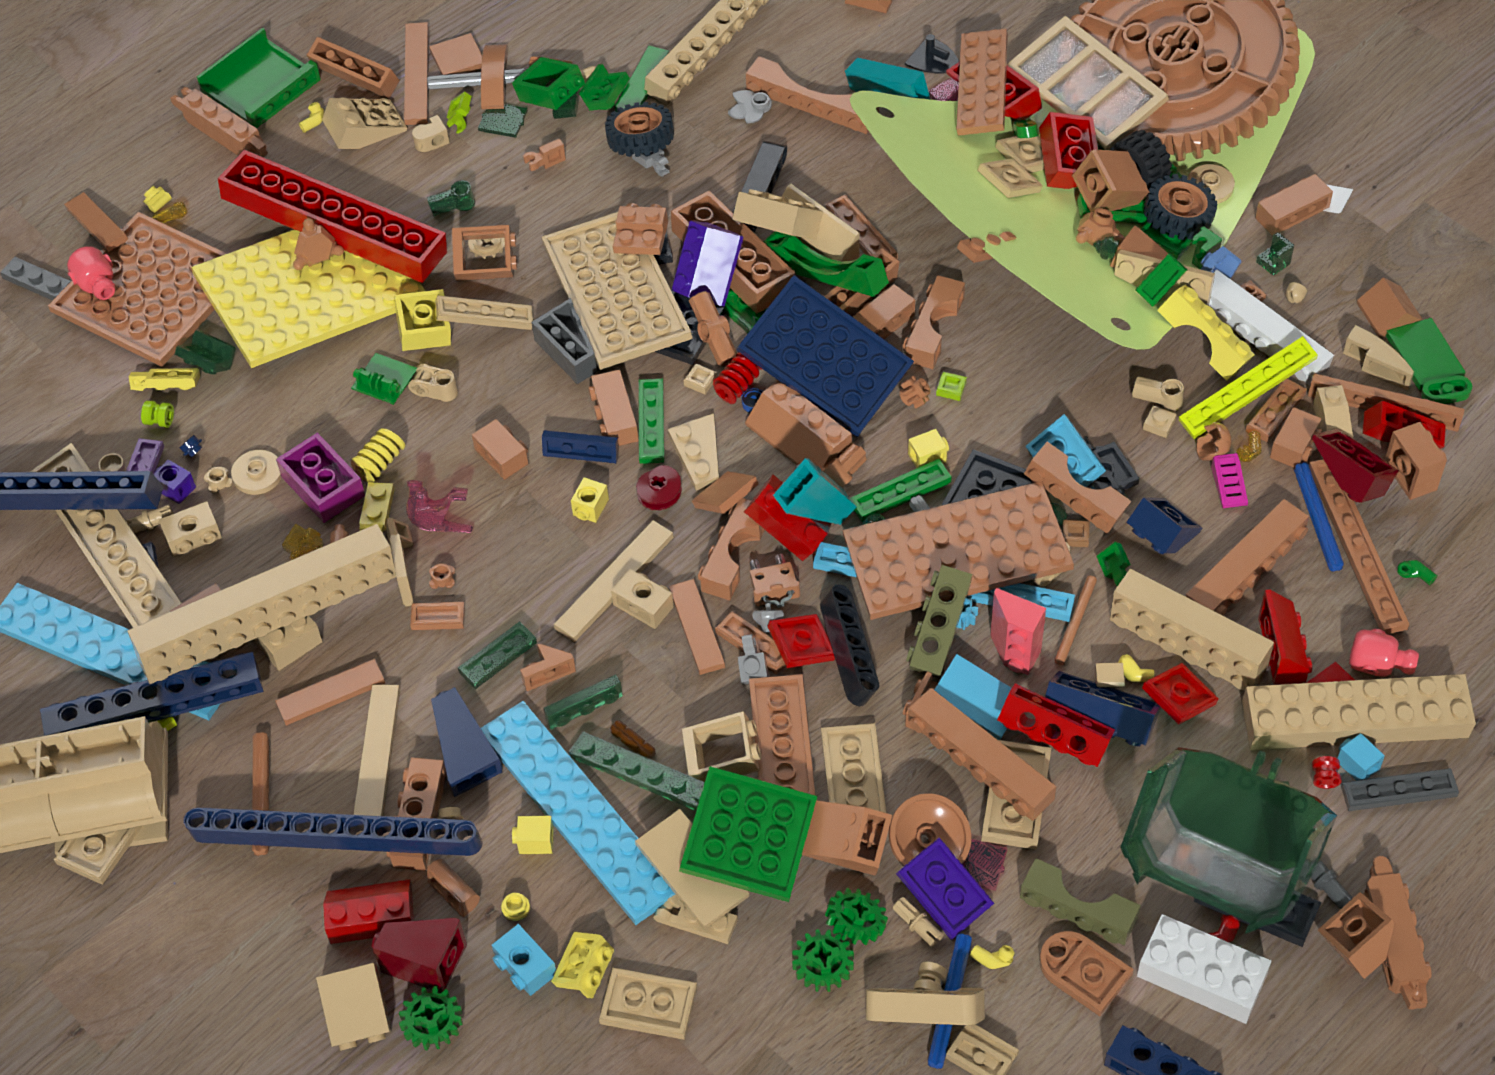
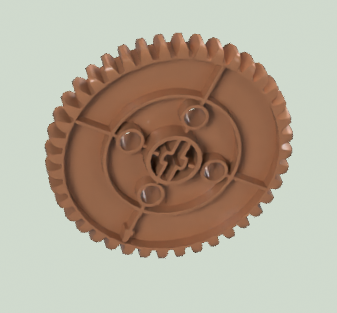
M1091 0L1092 3H1082L1079 6L1080 14L1073 15L1070 19L1168 94L1169 100L1128 135L1137 130L1153 133L1154 137H1158L1160 142L1165 144L1166 151L1170 155L1175 154L1177 162L1184 161L1187 153H1192L1195 159L1203 158V150L1209 149L1212 154L1221 153V144L1224 143L1233 148L1238 145L1239 135L1248 139L1254 136L1253 126L1264 128L1268 124V116H1276L1278 114L1280 104L1287 101L1289 89L1293 88L1296 82L1300 55L1298 28L1296 23L1293 22L1291 10L1285 7L1284 0ZM1066 31L1063 33L1064 42L1060 44L1058 50V70L1086 48V46ZM1093 53L1059 82L1064 103L1076 112L1121 73ZM1127 80L1086 116L1093 117L1095 128L1107 136L1152 97L1130 80Z

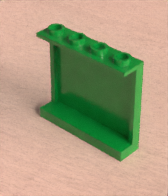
M264 28L251 35L196 76L200 91L255 128L260 127L321 80L318 66L314 61L310 60L306 64L302 63L268 40Z

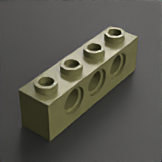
M941 565L940 572L934 571L930 586L934 587L931 597L926 596L922 611L926 612L923 622L918 621L914 636L918 637L915 647L910 646L906 661L910 662V670L925 675L928 671L932 673V677L941 679L971 585L972 574ZM944 590H949L954 594V598L950 602H943L940 600L939 594ZM936 615H941L946 619V623L942 627H935L932 625L931 619ZM928 640H933L938 644V648L935 652L928 653L923 649V644Z

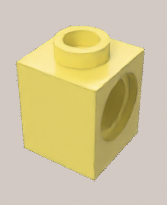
M936 429L909 439L908 455L916 468L940 459L942 463L946 462L949 445L945 437H941Z
M583 478L571 499L573 515L581 520H589L596 523L609 500L607 485Z

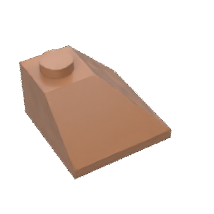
M1360 892L1322 925L1318 932L1365 979L1386 960L1395 923Z

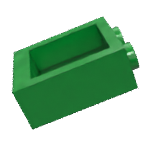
M540 57L512 82L519 101L557 110L585 85V81L578 65ZM557 79L549 87H545L549 81Z

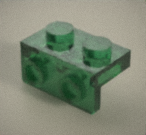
M195 330L192 343L177 345L174 355L182 358L183 362L203 368L202 371L205 373L217 374V372L231 370L236 348L201 330Z

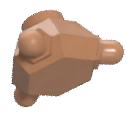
M1097 208L1094 212L1086 213L1081 218L1077 229L1076 241L1080 244L1088 242L1092 246H1108L1112 243L1120 245L1125 236L1116 229L1115 220L1112 219L1113 214L1106 209Z
M307 218L303 222L302 232H299L294 252L296 260L293 262V267L295 270H301L304 266L308 265L310 267L330 260V257H333V255L341 256L344 253V248L341 245H337L335 238L321 225L317 226L312 219Z

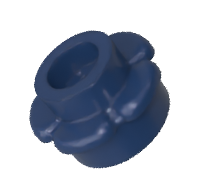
M193 435L179 447L183 452V456L187 454L190 457L194 456L202 448L200 445L202 439H198Z

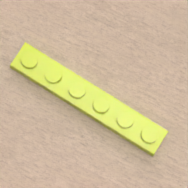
M1302 336L1179 416V422L1190 436L1195 439L1207 431L1204 428L1205 426L1213 422L1220 423L1315 361L1318 354Z

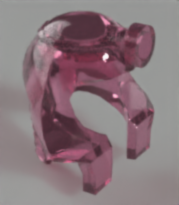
M407 481L409 498L406 504V512L412 525L414 524L419 529L425 531L472 532L473 526L449 522L445 519L452 501L467 500L468 488L453 487L444 498L434 501L428 498L427 489L422 487V481Z

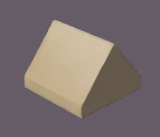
M389 517L386 527L389 544L391 535L400 534L403 549L411 547L413 541L409 525Z
M1096 663L1094 679L1097 687L1125 686L1123 663Z

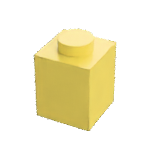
M518 816L517 827L512 828V843L517 844L519 854H553L554 827L551 816Z

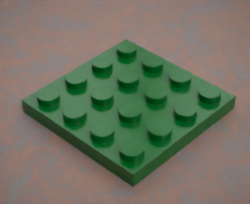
M709 766L679 872L789 902L818 796Z

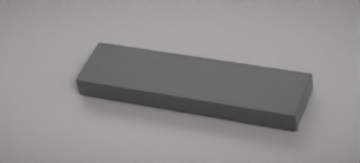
M1451 768L1343 782L1341 786L1348 811L1453 798L1459 794Z

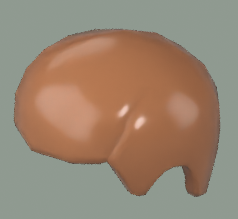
M1213 422L1205 426L1207 434L1197 438L1196 451L1198 457L1204 461H1212L1214 456L1228 454L1232 442L1228 428L1219 422Z

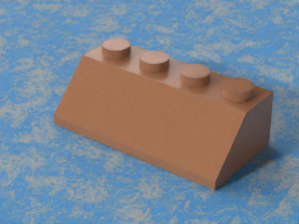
M778 380L762 392L745 422L747 427L796 465L801 464L805 458H809L822 469L830 461L837 458L848 446L852 445V434L800 393Z

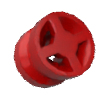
M1322 756L1312 761V770L1315 772L1313 776L1314 786L1330 789L1341 784V775L1338 773L1340 769L1339 759L1332 756Z

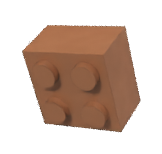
M1421 422L1393 431L1385 461L1399 470L1395 479L1408 498L1412 500L1437 491L1447 458L1444 451L1439 449L1433 441L1430 431L1426 430Z

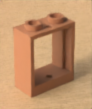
M509 225L452 228L453 270L457 281L514 277L513 270H517V256L513 255L512 247H516V234L511 231ZM505 238L506 268L466 270L465 240Z

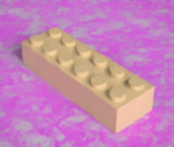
M1129 569L1114 591L1110 620L1117 626L1126 628L1136 633L1140 638L1161 646L1163 650L1184 658L1188 663L1209 671L1215 677H1221L1240 690H1246V687L1257 686L1266 673L1274 642L1132 569Z

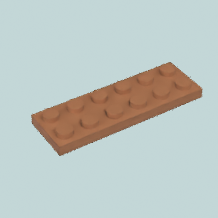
M1007 28L961 34L956 128L958 136L1004 131Z
M803 674L749 679L752 718L758 733L757 736H754V739L761 752V759L758 760V780L815 795Z

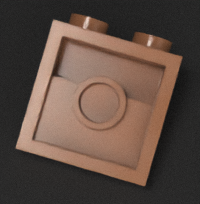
M634 203L620 206L616 219L617 231L612 246L613 252L619 254L661 255L668 225L666 208L658 204H652L650 207H639Z

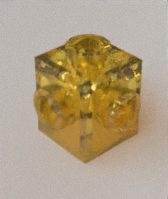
M295 523L282 543L284 551L290 554L289 558L293 560L323 547L324 543L318 531L311 527H308L306 530Z

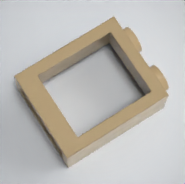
M744 711L682 729L688 776L697 788L704 786L709 767L705 768L702 744L743 732L746 756L711 767L740 775L759 771L758 760L761 759V752L754 739V736L758 734L754 720H749Z

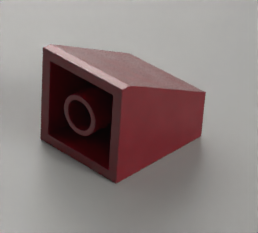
M457 918L385 923L381 932H377L372 941V948L381 973L430 990L436 986L439 993H442L447 988L467 946L460 919Z

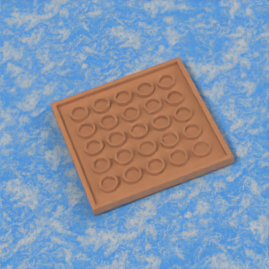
M138 212L121 229L126 234L128 240L110 252L105 248L101 250L103 255L107 254L113 264L112 282L115 284L114 295L107 300H100L94 294L83 291L77 284L74 285L73 281H71L48 307L50 312L163 367L215 310L194 277L192 267L227 253Z

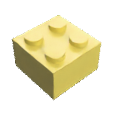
M443 289L395 295V312L402 351L451 345L450 323L448 321H438L436 316L435 300L437 296H444Z

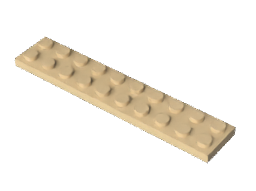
M70 443L30 472L92 471L75 446ZM118 509L55 510L133 628L170 613V610L182 604Z

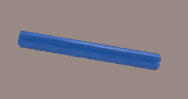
M1298 463L1295 465L1294 471L1328 568L1332 572L1340 571L1343 569L1344 562L1311 470L1307 463Z
M958 934L956 937L944 991H955L962 987L972 938L969 935ZM936 1024L928 1057V1066L936 1069L943 1068L953 1025Z

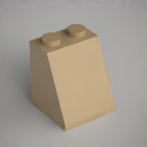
M371 963L316 977L332 1047L339 1045L340 1051L357 1047L356 1041L368 1038L369 1043L386 1039L385 1033L391 1032L378 964Z

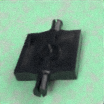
M1084 436L1083 439L1106 469V472L1086 488L1100 490L1111 486L1128 498L1124 490L1138 485L1140 478L1115 441L1104 446L1094 447L1089 438Z

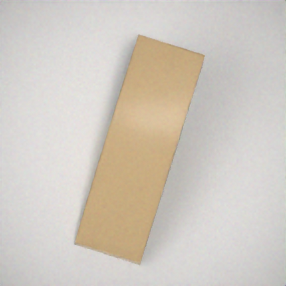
M1355 325L1347 337L1343 354L1363 362L1362 371L1408 390L1414 374L1409 364L1382 339Z

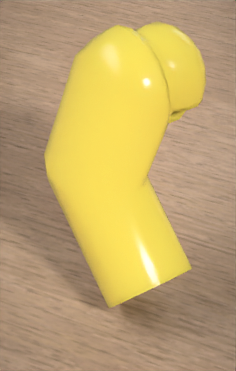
M318 102L309 105L308 109L311 112L309 118L299 122V126L304 133L322 123L324 109L321 108Z
M1122 655L1119 658L1118 663H1123L1124 676L1128 681L1146 682L1154 677L1153 669H1140L1130 655Z
M976 945L971 951L970 957L993 970L1009 966L1014 960L1013 956L1015 953L1013 948L1008 945H1003L999 951L993 953Z

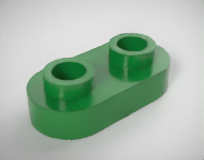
M1460 375L1433 379L1423 385L1421 397L1422 399L1442 404L1460 402L1469 398L1473 386L1468 378Z

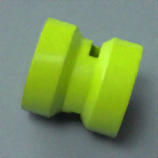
M150 400L144 402L141 410V421L144 425L158 424L160 427L165 428L171 426L174 418V407L171 403L157 404L155 401Z

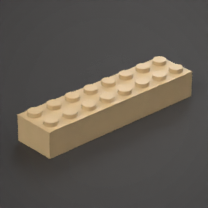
M1465 674L1246 687L1242 699L1250 750L1341 745L1346 739H1354L1360 733L1371 743L1469 738L1476 725Z

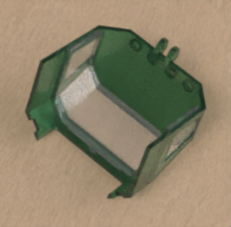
M1178 747L1147 771L1120 848L1125 859H1128L1134 872L1132 875L1137 885L1148 876L1249 922L1246 934L1262 926L1282 921L1293 909L1319 865L1337 814L1317 797L1276 780L1282 765V759L1276 757L1273 760L1270 772L1266 776L1259 773L1266 759V753L1263 751L1258 752L1252 769L1213 752Z

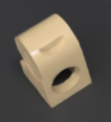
M438 115L429 118V124L418 125L413 129V140L418 151L428 152L449 144L447 129Z

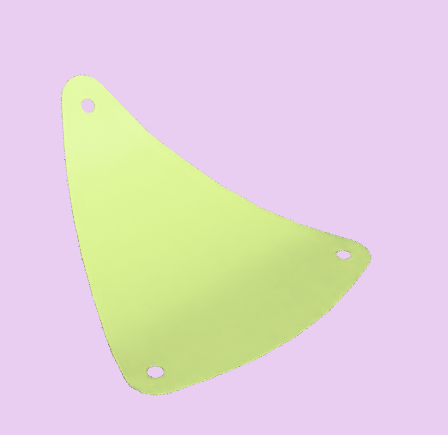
M1298 29V39L1300 42L1299 70L1296 73L1295 85L1289 89L1287 101L1280 104L1278 114L1276 116H1268V124L1264 128L1253 126L1254 136L1249 139L1239 135L1238 145L1233 148L1229 147L1226 143L1221 144V153L1212 154L1209 149L1203 150V158L1195 159L1192 153H1187L1186 159L1179 162L1176 161L1175 154L1170 155L1169 160L1180 174L1186 175L1187 178L1193 169L1206 164L1222 166L1233 175L1235 181L1234 191L1229 199L1217 204V211L1209 229L1223 239L1221 247L1225 246L1250 202L1289 122L1311 71L1315 57L1313 43L1307 34ZM859 91L852 94L850 98L851 107L877 143L907 179L970 239L979 238L985 242L983 250L1009 271L1063 310L1105 338L1121 346L1136 350L1150 349L1171 330L1173 326L1157 311L1164 304V300L1161 299L1152 307L1135 291L1137 288L1135 285L1114 275L1115 268L1110 265L1119 245L1112 243L1108 246H1092L1088 242L1080 244L1076 241L1077 229L1081 220L1077 203L1078 196L1081 194L1078 187L1071 189L1047 187L1045 170L1030 173L1043 185L1040 193L1007 198L977 171L982 163L1006 159L995 147L997 140L1015 137L1013 122L1021 119L1005 116L1004 131L958 136L956 129L958 101L910 98L875 91ZM1063 94L1054 95L1064 103ZM1042 99V109L1027 118L1037 123L1039 138L1040 125L1050 112H1057ZM876 108H887L893 112L894 117L882 116L876 111ZM1115 221L1116 229L1125 237L1134 226L1141 229L1145 225L1144 223ZM1002 232H1011L1016 236V239L1005 242L999 235ZM993 234L999 237L1001 240L1000 244L993 245L989 243L986 239L987 235ZM1192 244L1178 259L1182 265L1198 269V267L1192 264L1196 244ZM1120 318L1130 325V330L1117 328L1113 325L1111 319Z

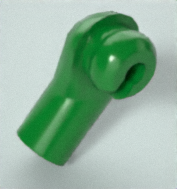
M1418 560L1403 561L1397 567V572L1401 577L1420 578L1428 585L1433 584L1438 577L1436 573Z

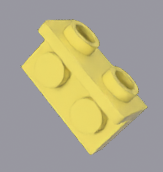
M574 932L551 982L559 988L580 990L586 998L592 999L611 961L614 949L601 935Z

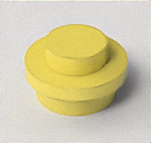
M511 893L503 900L501 909L507 919L518 921L527 916L530 904L524 895Z

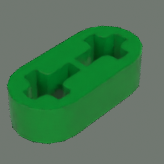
M1026 119L1013 122L1014 135L1017 138L1038 136L1037 123L1034 120Z

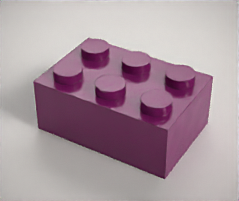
M318 432L276 459L281 477L323 523L365 497L361 478Z

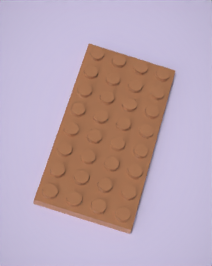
M1042 482L843 530V538L870 620L923 607L926 596L931 597L934 587L930 586L934 571L940 572L941 565L972 574V581L967 596L1074 569L1073 560ZM944 590L939 594V598L943 602L953 600L954 594L949 590Z

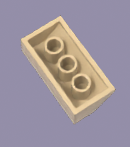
M788 185L782 197L814 204L815 210L823 211L816 240L796 237L813 251L832 260L844 262L858 259L859 232L794 185Z

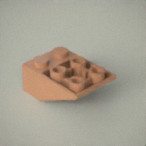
M816 800L802 855L875 876L881 861L892 815L866 807Z

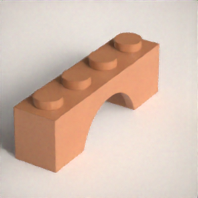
M937 275L934 284L929 285L926 295L927 300L926 302L922 301L919 308L920 316L918 319L913 320L911 326L912 334L910 337L905 338L903 344V351L906 352L907 357L914 361L913 364L934 369L941 353L942 336L932 328V325L941 318L957 316L965 296V282Z
M1047 441L1031 460L1024 475L1029 477L1034 483L1042 482L1045 490L1050 492L1055 498L1064 502L1076 513H1079L1097 528L1108 534L1124 514L1131 501L1111 486L1105 489L1094 490L1080 485L1069 473L1067 466L1068 456Z
M742 498L736 506L731 507L728 515L729 521L726 526L723 525L721 527L716 546L713 545L711 547L708 562L699 571L698 580L701 581L702 592L731 600L740 582L739 565L730 556L739 545L748 541H760L765 529L743 512L751 500Z

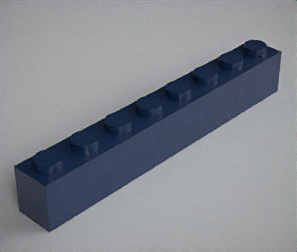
M151 471L0 472V510L157 509L163 491V486Z

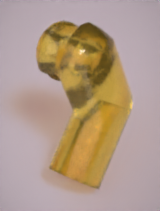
M1257 431L1248 433V446L1243 445V449L1239 447L1236 452L1240 461L1250 462L1261 454V434Z

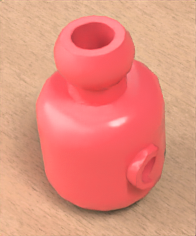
M92 246L81 247L71 254L67 262L69 271L67 274L72 279L74 285L77 284L83 291L94 294L100 300H107L115 293V284L112 282L113 264L107 254L103 255L99 249Z
M1360 630L1354 638L1349 664L1354 670L1380 677L1389 676L1393 668L1400 669L1403 673L1410 675L1415 673L1419 653L1412 649L1406 651L1399 650L1398 640L1391 635H1387L1383 630Z

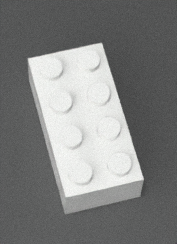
M1162 914L1140 961L1137 977L1247 1024L1267 977L1271 960Z

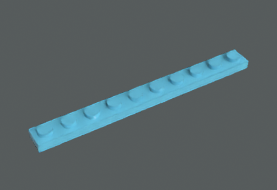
M820 543L813 561L814 569L856 577L847 547ZM1021 583L998 588L1045 607V617L1070 621L1075 600L1074 594ZM995 589L969 595L966 598H972V602L993 606Z

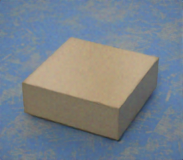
M695 364L684 379V386L706 395L713 385V380L717 377V372Z

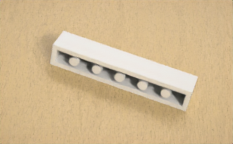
M1218 270L1213 272L1215 277L1209 306L1223 323L1228 324L1239 336L1247 339L1258 350L1270 357L1303 336L1318 354V357L1294 375L1309 386L1311 385L1314 373L1323 375L1329 369L1334 357L1331 352Z

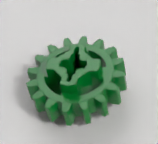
M846 888L844 894L837 891L835 897L830 898L825 912V916L829 917L826 923L829 926H834L833 934L839 932L843 934L841 940L845 941L847 938H851L854 945H856L857 940H861L864 945H867L869 939L876 942L878 936H882L888 917L884 915L886 908L878 907L880 900H871V893L868 892L864 896L861 894L860 889L852 893L849 888Z
M817 929L814 937H811L808 933L805 934V943L799 940L796 942L798 950L792 951V959H794L792 961V968L797 970V980L805 978L804 986L806 988L811 984H815V991L818 992L821 986H825L827 992H830L832 984H835L838 988L842 987L841 978L844 980L850 979L849 971L854 970V962L852 961L854 960V951L849 950V941L841 943L842 934L839 933L832 937L831 930L828 929L825 935H821L820 930ZM820 954H822L823 959H825L826 967H824V964L820 959Z
M436 986L433 987L432 993H428L425 987L422 988V995L420 996L414 992L411 993L413 1001H404L403 1005L406 1011H399L400 1019L403 1020L399 1022L401 1031H404L403 1034L406 1041L412 1039V1044L415 1048L420 1043H423L424 1050L428 1051L430 1044H434L437 1050L440 1049V1042L442 1041L449 1045L451 1043L449 1036H458L459 1032L456 1026L463 1025L462 1018L460 1017L463 1013L461 1006H458L457 998L455 996L450 998L447 989L439 994Z

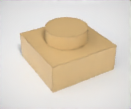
M1153 406L1144 422L1143 430L1167 438L1176 421L1177 414Z

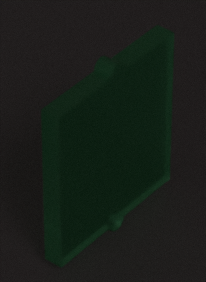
M507 104L504 105V109H486L485 113H482V120L478 126V131L516 138L521 126L524 125V118L528 110L524 107Z

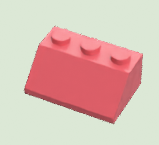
M996 588L994 591L990 636L1003 665L1013 672L1029 675L1041 653L1046 608Z

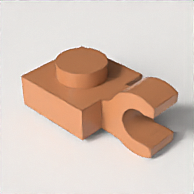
M560 139L539 147V153L527 152L523 155L524 163L530 162V171H535L541 166L547 169L566 160L564 144Z

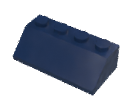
M1058 671L1049 681L1045 695L1046 698L1115 729L1112 738H1115V736L1124 738L1126 743L1138 747L1141 744L1146 746L1150 740L1161 709L1153 700L1112 687H1097L1096 682L1062 671Z

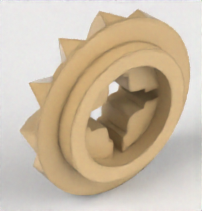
M505 238L468 240L470 252H473L475 257L482 256L486 259L487 256H492L495 258L497 253L503 252ZM490 242L492 243L491 246H490V245H486L485 247L483 246V243H486V244H488V243H490Z

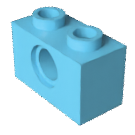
M519 924L492 944L494 952L492 959L501 971L506 969L512 975L510 979L518 990L524 989L531 996L553 979L556 972L555 963ZM520 959H528L525 964H516Z

